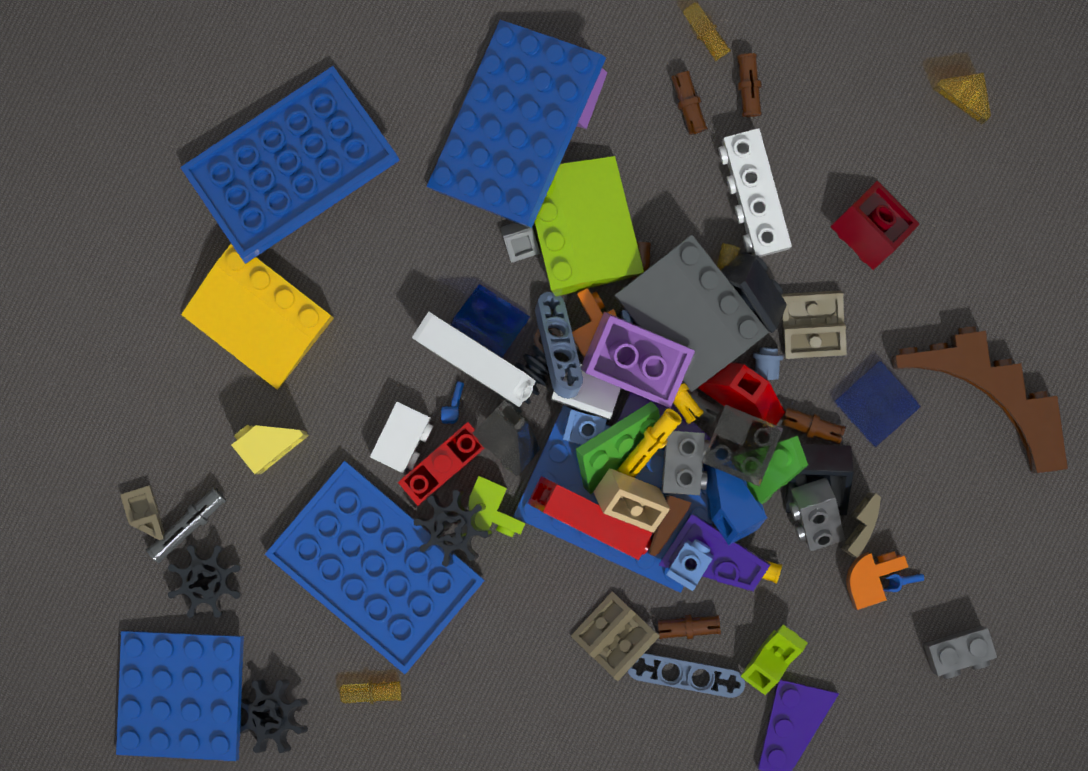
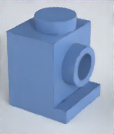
M570 410L563 440L582 445L610 428V426H606L607 419ZM585 424L593 426L594 433L591 436H585L582 433V427Z
M697 539L693 543L687 540L666 575L693 591L714 555L709 553L711 548ZM692 558L697 562V567L689 569L686 567L685 561Z

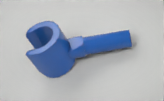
M457 381L451 406H442V423L454 424L458 421L459 401L464 383Z
M886 574L879 577L881 579H889L890 581L889 586L883 588L885 592H898L902 585L924 581L923 574L911 576Z

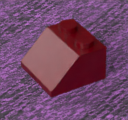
M876 181L830 227L842 241L849 245L861 261L874 270L904 242L920 223Z

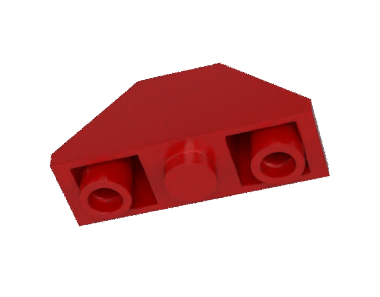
M730 363L698 387V389L768 437L785 413L770 382L744 364Z
M467 422L404 476L398 484L418 506L465 467L488 444Z

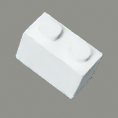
M396 402L370 458L402 473H405L407 468L413 470L420 456L416 449L420 441L426 443L434 427L429 424L431 418Z

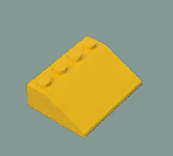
M232 244L229 245L215 263L181 314L277 390L334 319V317L257 257L245 264Z

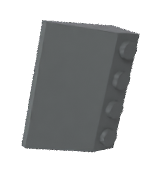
M693 235L683 240L614 295L638 326L695 351L682 380L688 386L690 392H693L769 333Z

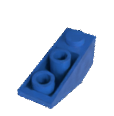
M716 441L710 445L709 458H703L704 471H707V492L711 519L727 544L730 545L757 531L768 517L762 504L755 500L749 491L746 480L737 473L731 464L727 452L722 450Z

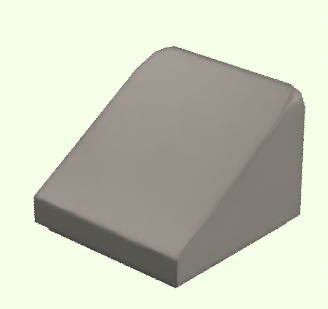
M516 222L500 228L511 263L540 254L533 228Z

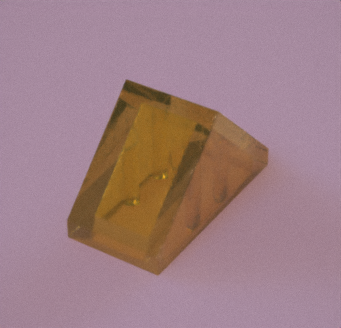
M984 73L941 79L934 86V91L980 124L985 123L991 116Z

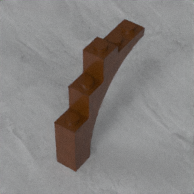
M976 326L959 328L958 335L950 336L952 348H948V343L929 345L930 351L918 352L917 347L899 349V355L892 357L893 369L920 368L943 372L962 379L985 393L1002 409L1015 427L1026 450L1031 473L1068 469L1058 397H1048V392L1042 391L1029 393L1030 399L1027 400L1022 364H1012V359L993 361L994 367H991L986 331L977 332Z

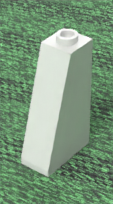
M430 312L427 313L412 336L414 340L518 407L530 397L533 391V385L536 382L533 378Z

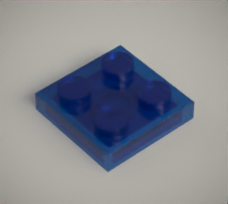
M479 284L453 318L450 325L503 358L527 324L530 316Z
M878 361L834 401L837 407L873 447H877L921 407L881 361Z

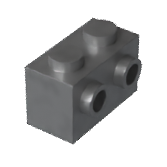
M673 431L667 438L668 442L665 445L662 493L700 495L701 489L706 490L707 471H702L703 458H709L710 440H704L705 433Z
M827 478L791 489L794 502L789 503L794 520L799 521V523L794 524L799 541L805 540L810 552L845 540L836 497Z
M984 626L923 644L932 673L937 676L942 675L943 679L961 675L960 669L972 666L973 670L985 668L991 665L989 660L997 658L989 630Z

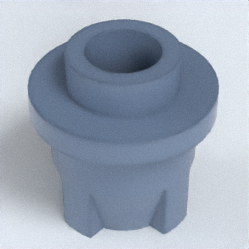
M760 347L759 353H753V358H756L755 372L767 380L779 379L780 360H783L784 355L778 354L777 348Z

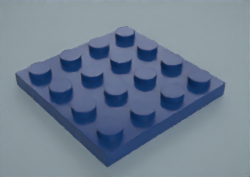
M121 631L116 755L223 761L239 760L244 636Z

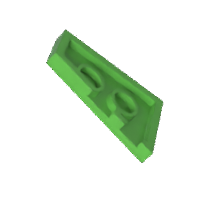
M649 402L576 448L583 487L590 495L594 492L609 468L617 470L644 438L645 430L648 427H653L659 420V409L652 402Z
M798 436L730 459L737 473L746 480L748 489L755 500L761 504L767 502L778 489L786 485L808 466Z

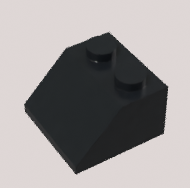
M742 252L720 271L765 328L773 333L777 329L787 306L781 296L784 292L781 286L774 279H770L766 273L768 267L761 257Z
M801 444L808 466L786 484V513H791L789 503L794 502L791 489L827 478L836 497L839 515H847L854 473L852 447L845 445Z

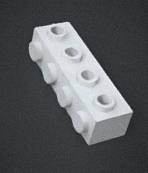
M760 129L723 138V146L718 147L722 164H728L731 176H727L726 179L730 194L736 193L739 205L734 206L738 223H744L747 235L742 236L746 252H752L753 256L758 255L762 257L790 249L792 245Z

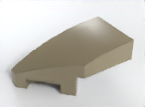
M149 485L121 494L128 523L160 541L164 540L163 527L152 486Z

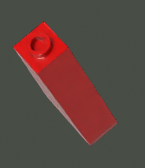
M542 476L527 503L541 512L637 560L640 559L641 555L646 554L652 542L650 537L653 532L604 514L598 504Z

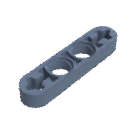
M545 292L540 295L537 301L535 314L552 387L558 396L567 399L574 398L581 389L583 376L566 305L561 296L555 297L553 292ZM550 308L555 309L552 317H550ZM558 328L563 332V336L555 337L549 333L548 329ZM564 353L569 357V361L561 362L555 358L554 354ZM568 372L566 376L567 381H563L565 373Z
M644 653L640 658H644V663L650 666H654V660H660L657 666V679L650 678L653 671L643 670L642 674L638 675L635 668L631 667L628 670L629 675L638 681L728 698L739 696L745 688V680L734 669ZM668 663H673L679 668V675L673 681H668L662 676V668ZM698 669H704L709 673V681L704 686H697L692 681V675ZM714 671L720 672L718 678L728 680L730 675H735L734 678L739 682V687H733L732 692H728L725 685L717 683V690L711 689L715 682Z

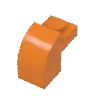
M588 288L579 292L577 297L591 322L572 332L574 342L584 358L603 316L601 309L605 307L598 293L595 291L591 294ZM614 309L607 312L609 314L616 316Z
M895 551L877 556L878 562L874 563L872 553L867 552L854 560L846 578L848 593L854 609L859 610L887 601L879 577L908 568L905 555L896 556Z

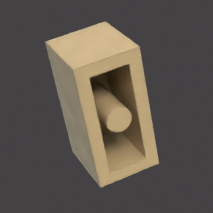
M610 468L593 492L604 514L653 533L670 510L660 488Z

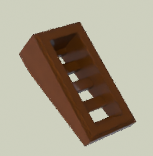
M670 495L665 496L670 510L654 531L650 548L647 551L648 554L653 556L659 554L689 510L691 502Z

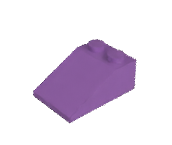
M604 312L581 365V370L593 377L671 408L695 351Z

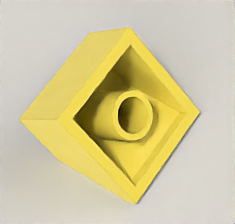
M247 425L234 435L237 441L231 446L254 474H262L309 435L303 430Z

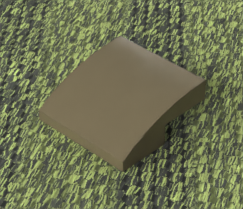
M842 290L781 295L787 304L782 316L785 359L847 355Z
M868 492L849 516L859 524L840 548L849 556L858 558L871 537L880 509L881 497L877 493Z
M613 591L571 635L617 681L624 676L660 637Z

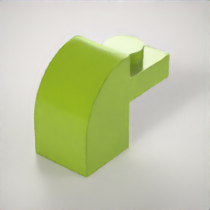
M478 476L470 495L469 511L480 503H484L486 509L477 513L475 517L476 526L479 529L488 530L493 522L498 525L496 528L498 532L513 537L515 532L521 535L525 522L498 511L507 488Z
M782 625L777 631L774 630L767 637L740 677L766 695L780 681L789 664L803 652L808 643L799 637L796 632Z

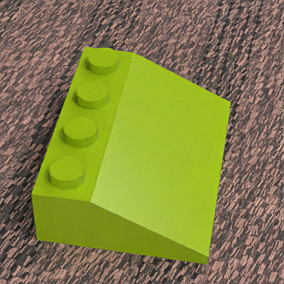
M616 157L560 164L535 220L551 291L555 297L641 275L644 269Z

